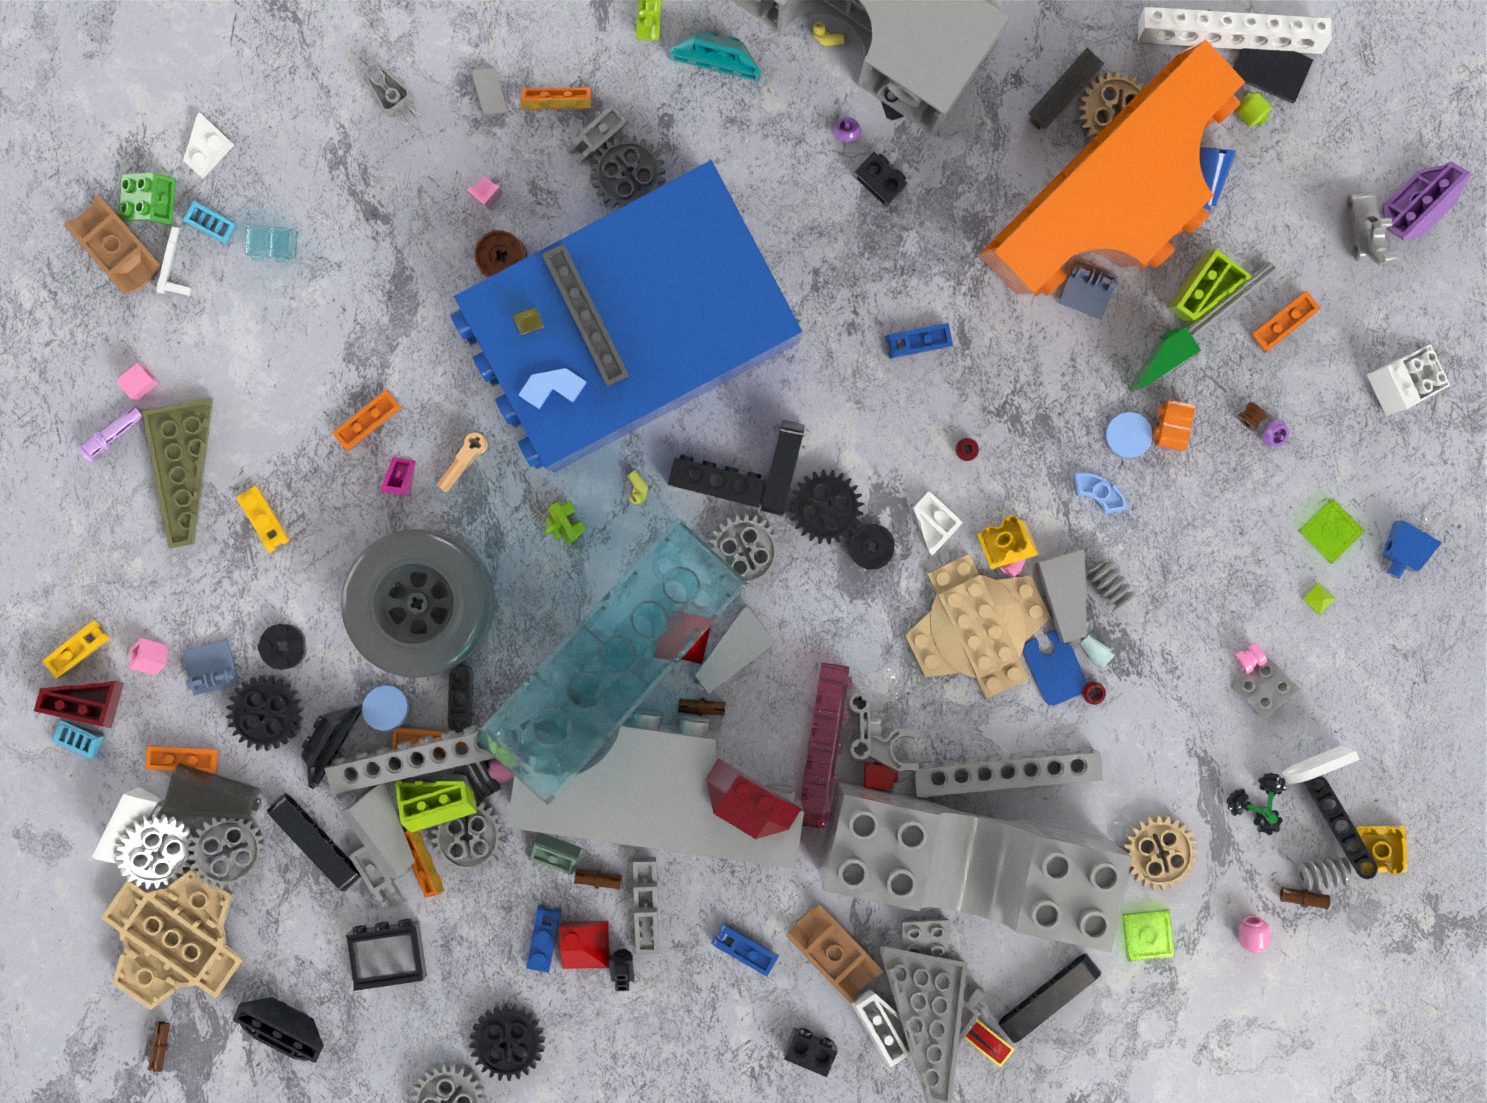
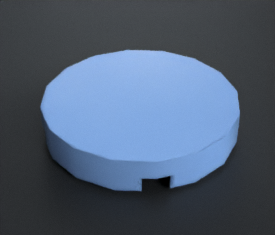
M1126 412L1119 414L1110 421L1106 428L1105 437L1113 453L1119 457L1133 458L1147 451L1152 443L1153 432L1150 423L1145 417L1139 413Z
M384 685L376 687L368 693L363 701V718L371 728L380 732L396 730L406 720L405 718L410 709L409 702L404 693L394 686Z

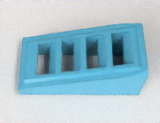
M194 200L182 220L187 225L224 244L227 243L237 225ZM200 210L202 213L196 223L193 219L197 211ZM208 214L211 217L207 222L206 226L203 227L201 226V224L206 215ZM216 218L219 222L214 232L209 229ZM225 223L228 226L221 237L218 233Z
M61 719L52 742L93 759L98 756L105 735ZM65 727L68 729L65 739L63 740L61 739V735ZM72 732H76L73 742H69ZM80 735H83L81 745H77ZM88 738L92 739L89 748H85Z

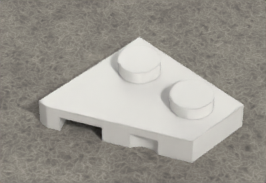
M199 112L196 116L183 161L201 178H204L234 144Z
M930 491L913 507L924 541L931 555L963 523Z

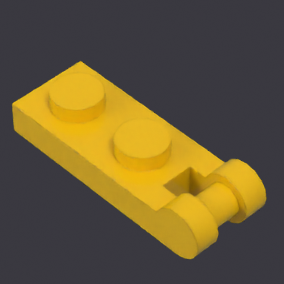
M255 485L236 497L269 553L276 550V546L281 543L286 544L290 541L287 532L258 486ZM275 530L277 536L271 539L268 533Z
M96 620L85 626L42 661L56 679L63 677L111 639L107 633L103 634L99 629L100 625ZM89 634H92L95 638L93 642L87 639Z

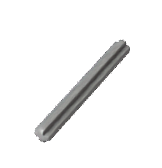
M1270 262L1266 263L1252 274L1250 279L1244 281L1233 292L1227 294L1216 305L1188 325L1187 329L1193 338L1276 272L1274 265Z

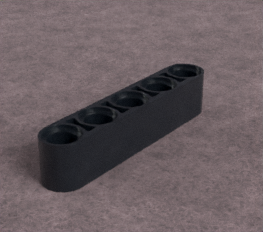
M1321 775L1306 781L1305 784L1356 873L1363 879L1375 877L1378 872L1377 864L1327 779ZM1315 779H1321L1324 782L1323 787L1319 790L1311 788V783ZM1326 800H1334L1336 804L1332 810H1325L1323 808V803ZM1340 820L1346 821L1348 823L1347 828L1342 831L1336 830V822ZM1357 841L1360 843V846L1356 851H1350L1347 849L1349 842ZM1370 862L1372 867L1369 871L1363 872L1359 870L1360 864Z
M284 793L267 809L269 816L340 891L346 892L361 877L349 857L290 795Z
M1087 953L1078 956L1003 1016L998 1025L1013 1043L1019 1042L1096 981L1101 975L1100 969Z

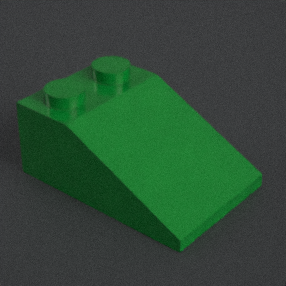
M1175 327L1159 337L1161 341L1154 346L1129 388L1131 393L1144 388L1201 351L1187 327L1181 330Z

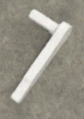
M172 226L157 283V293L165 294L166 291L190 296L192 288L168 282L180 228Z

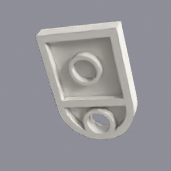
M1338 746L1285 769L1282 774L1286 783L1295 784L1314 779L1360 759L1355 750Z

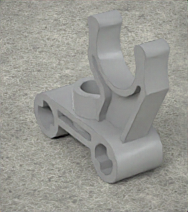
M1365 192L1348 195L1346 208L1348 214L1352 217L1355 239L1352 245L1354 260H1373L1377 265L1390 264L1392 261H1396V252L1388 253L1385 246V231L1387 227L1392 226V218L1381 219L1378 214L1375 193ZM1366 219L1372 223L1370 229L1365 225Z
M861 692L853 694L847 707L851 715L858 717L859 739L855 740L849 748L851 760L856 763H862L867 758H870L897 773L917 772L919 769L918 763H901L893 753L895 741L904 737L915 739L918 735L917 729H896L887 738H882L881 718L871 717L869 697ZM860 700V704H864L865 708L858 709L857 705H853V701ZM858 746H862L866 751L862 756H858L854 752Z

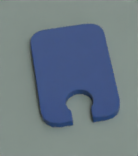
M1053 630L1047 633L1049 640L1054 644V650L1051 654L1043 655L1039 651L1037 638L1026 642L1023 648L1024 655L1041 695L1049 705H1057L1081 695L1084 686L1087 684L1072 646H1068L1067 642L1060 643L1057 630Z

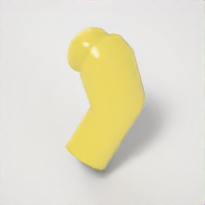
M816 22L813 25V37L823 46L844 45V33L831 34L825 28L823 22Z
M634 470L627 476L634 485L630 501L634 505H639L646 500L648 485L637 470Z

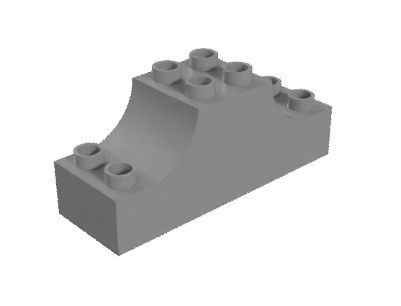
M636 707L632 718L625 717L620 725L614 744L595 759L579 765L561 764L563 753L536 749L534 755H529V759H525L515 769L507 828L796 869L804 810L801 799L796 798L795 793H793V786L780 783H766L767 788L801 808L789 830L754 839L713 814L706 777L717 759H721L717 747V730L708 729V717L682 714L680 724L678 725L662 722L663 711Z

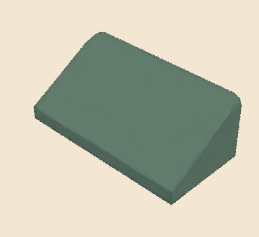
M538 833L529 860L572 875L581 848Z

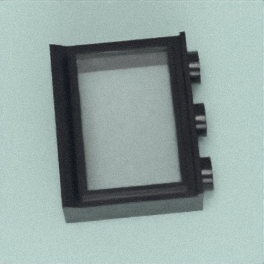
M412 918L399 920L398 924L389 925V922H380L371 928H366V925L352 927V930L346 935L353 978V991L423 981L427 976L419 921H412Z

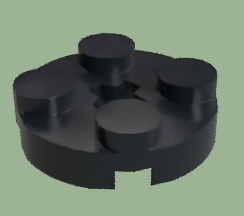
M865 524L858 527L852 533L848 542L849 554L854 563L859 567L868 570L880 569L887 565L893 557L894 538L885 527L877 524ZM867 541L877 542L878 545L875 547L877 551L875 553L866 551Z
M283 623L272 625L261 635L257 649L262 660L271 668L278 670L289 669L297 666L306 655V638L303 632L294 625ZM279 641L281 643L284 641L288 643L286 645L287 652H280L278 650L279 646L277 644Z

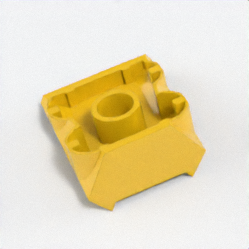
M1016 516L1005 518L1000 527L989 526L982 533L977 534L991 569L1039 555L1028 526L1024 520H1019Z
M1357 826V832L1376 862L1378 872H1388L1394 875L1407 872L1406 826ZM1363 862L1360 864L1359 870L1367 872L1371 869L1372 864L1370 862Z

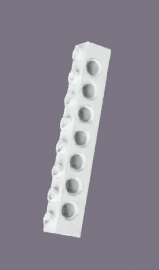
M1144 7L1138 21V43L1193 46L1206 39L1215 48H1249L1323 54L1332 40L1331 18Z

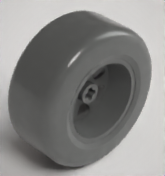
M411 529L397 531L370 544L361 552L350 567L341 594L343 623L355 648L365 659L379 669L397 676L410 678L434 676L446 672L469 659L486 639L495 612L493 583L480 557L459 539L433 530ZM413 572H425L427 574L423 587H415L411 579ZM396 582H400L406 588L407 592L402 599L393 598L390 595L391 589ZM438 582H442L447 589L448 595L445 598L436 599L431 592ZM417 599H423L422 608L415 607L414 604L417 602ZM402 607L407 614L406 618L400 624H396L390 614L391 609ZM435 607L448 610L447 617L442 624H438L431 615ZM415 619H423L425 621L426 633H412L411 627Z

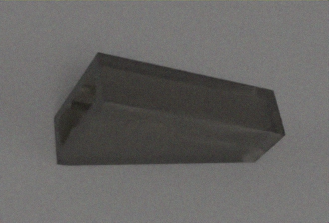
M1086 48L1028 113L1031 116L1029 121L1038 130L1041 127L1047 129L1104 67L1105 63L1091 50Z
M179 763L171 775L162 813L166 815L249 819L253 811L257 812L260 807L262 798L258 796L261 788Z

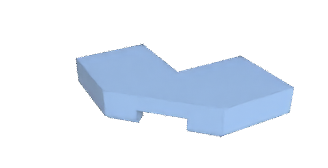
M566 368L533 374L519 393V396L540 409L554 389L574 403L587 382Z

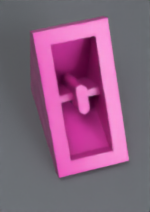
M393 457L383 481L381 492L411 496L416 461Z

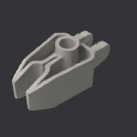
M375 65L376 69L383 76V84L375 82L369 73L366 72V78L371 90L387 116L397 117L407 128L410 125L409 121L401 114L404 109L408 107L410 113L417 119L421 116L412 105V93L390 72L379 65Z

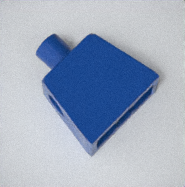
M1394 521L1382 553L1383 557L1392 561L1387 574L1400 579L1405 569L1410 572H1418L1442 542L1405 521Z

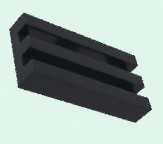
M479 762L493 786L492 789L488 786L476 763L470 764L485 793L482 792L468 765L460 766L480 801L501 789L498 781L492 779L489 775L487 763Z

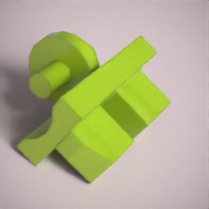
M638 0L636 40H660L662 0Z
M571 501L561 504L556 502L548 508L551 517L545 519L549 528L544 530L546 535L553 533L556 540L563 537L566 544L569 545L576 541L578 536L586 530L580 520L573 524L569 523L567 516L575 512Z

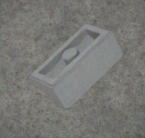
M496 68L472 70V76L485 119L508 113Z

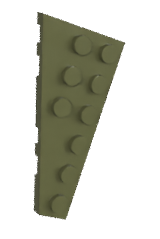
M213 398L142 411L169 548L195 543Z

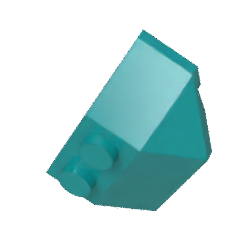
M712 31L697 32L670 48V60L760 82L761 70L745 44L736 37L728 36L726 39L718 37V34Z

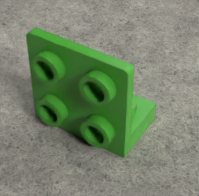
M154 172L123 174L119 216L123 221L147 220L164 225H172L176 179Z

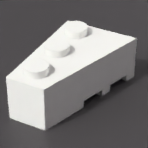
M870 989L856 997L851 1004L884 1062L892 1067L911 1055L899 1014Z

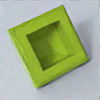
M1317 583L1302 600L1320 615L1336 598L1320 583Z

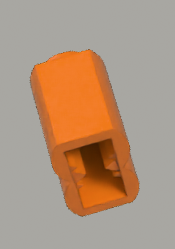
M1169 399L1159 405L1157 417L1160 418L1159 426L1154 428L1152 440H1155L1156 447L1179 452L1186 451L1195 413V405Z

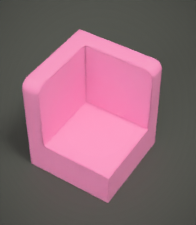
M485 176L482 177L473 189L471 187L467 189L469 194L488 210L503 193L497 184L492 183Z
M136 363L117 379L120 387L130 399L140 400L159 384V381L149 369L140 363Z
M141 638L131 647L129 668L156 675L166 666L168 646Z

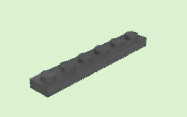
M562 244L543 253L542 256L607 387L630 377L565 245Z

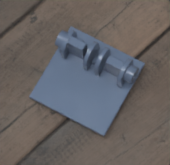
M1075 260L1059 303L1102 320L1112 292L1118 285L1117 279L1119 276Z
M229 640L183 650L190 679L186 681V686L188 689H192L193 696L239 685Z

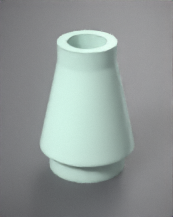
M1090 635L1080 643L1095 666L1098 665L1100 668H1103L1115 656L1111 652L1112 649Z

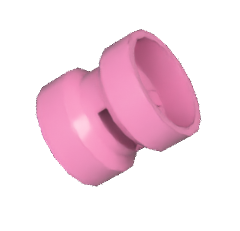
M1256 643L1248 646L1247 651H1239L1234 654L1237 664L1245 674L1252 672L1256 665L1262 666L1268 662L1264 652Z

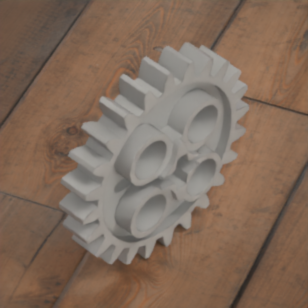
M746 514L744 520L741 521L740 517L736 515V522L734 523L727 518L728 526L725 527L719 524L722 531L720 533L713 531L717 539L709 540L710 543L714 544V548L707 549V551L714 553V556L710 557L708 561H715L716 563L711 569L720 570L717 578L723 575L726 576L725 584L732 580L733 588L738 583H741L742 589H745L746 583H749L751 588L754 589L755 581H758L762 586L763 577L771 580L768 573L770 571L777 573L773 565L781 564L776 559V556L782 555L783 552L776 551V547L781 546L782 543L774 541L779 534L771 535L770 532L773 526L766 529L764 527L766 520L759 524L757 523V516L752 521H749L748 514ZM751 529L756 532L757 538L753 543H747L744 540L743 534L746 530ZM735 533L739 534L746 548H751L752 551L749 552V556L756 567L754 571L751 569L745 556H739L738 553L741 551V548L734 537ZM727 540H732L736 544V550L731 554L725 553L722 548L723 543ZM758 550H763L767 553V560L762 564L754 560V554ZM737 561L745 562L747 565L746 572L743 574L735 573L733 569L734 563Z
M475 799L477 813L467 815L469 817L468 824L466 816L438 824V829L431 830L433 834L437 835V838L432 839L431 842L438 845L433 849V852L440 851L441 853L437 860L445 859L443 867L452 865L451 872H456L460 868V875H464L467 869L470 876L475 874V869L482 873L484 872L483 865L488 869L492 868L490 860L498 862L499 859L496 853L503 854L504 851L500 848V845L507 844L506 841L501 839V836L506 835L507 832L500 830L505 825V822H497L501 815H492L494 807L486 810V802H482L478 806V799ZM477 818L482 819L484 822V828L481 831L475 827ZM455 820L461 824L459 833L452 829V824ZM465 835H473V839H465ZM479 841L486 845L484 854L479 853L477 850ZM456 844H460L463 847V854L461 856L456 855L454 852ZM470 850L472 853V858L469 857Z
M223 814L220 822L212 817L213 824L209 825L204 822L205 830H196L199 838H191V841L196 845L188 847L189 851L194 852V855L189 856L188 860L195 861L190 866V869H199L195 877L204 876L202 880L203 885L211 881V889H214L219 884L220 891L224 890L225 885H228L230 890L233 891L234 884L236 883L240 888H243L242 881L246 880L251 883L250 875H259L256 867H264V864L259 861V859L266 858V854L260 853V851L267 847L264 844H259L264 839V836L256 837L260 829L257 827L251 830L253 822L249 821L245 825L243 816L238 821H235L234 814L231 815L230 820H226ZM231 832H239L241 838L238 842L231 843L228 841V836ZM210 841H216L218 849L212 853L205 850L206 844ZM244 843L248 844L245 848L232 851L230 858L223 855L212 862H207V859L223 854L226 847L229 850H233ZM239 854H249V861L246 864L237 863L236 859ZM223 862L227 864V870L223 874H216L214 872V867L217 863Z
M444 1063L442 1070H440L438 1065H435L433 1068L434 1073L428 1069L425 1072L426 1078L424 1076L419 1077L418 1082L420 1084L414 1085L413 1090L416 1092L411 1094L410 1099L415 1100L412 1103H427L429 1099L434 1100L436 1103H444L451 1097L458 1086H461L462 1089L455 1095L452 1103H461L459 1097L462 1096L467 1097L470 1103H482L486 1100L487 1096L480 1095L484 1090V1086L477 1087L480 1078L473 1080L471 1078L474 1073L473 1071L466 1074V1066H463L459 1071L457 1070L456 1063H454L451 1069L448 1068L447 1063ZM444 1081L449 1082L452 1085V1089H444L441 1083Z

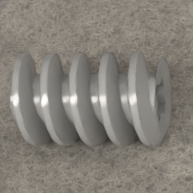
M1107 559L1091 567L1086 574H1095L1091 582H1100L1096 589H1105L1101 597H1110L1106 604L1107 606L1115 604L1112 610L1114 611L1130 602L1135 593L1133 591L1127 592L1130 585L1122 584L1125 580L1124 576L1116 577L1120 570L1119 568L1111 569L1115 562L1113 560L1106 561Z
M1346 856L1342 857V859L1335 857L1333 860L1326 858L1324 861L1318 859L1314 863L1309 860L1305 864L1298 862L1297 874L1300 883L1305 884L1308 891L1312 889L1313 883L1317 890L1321 889V882L1328 889L1330 888V881L1333 882L1335 887H1339L1340 880H1342L1344 886H1348L1351 877V867Z

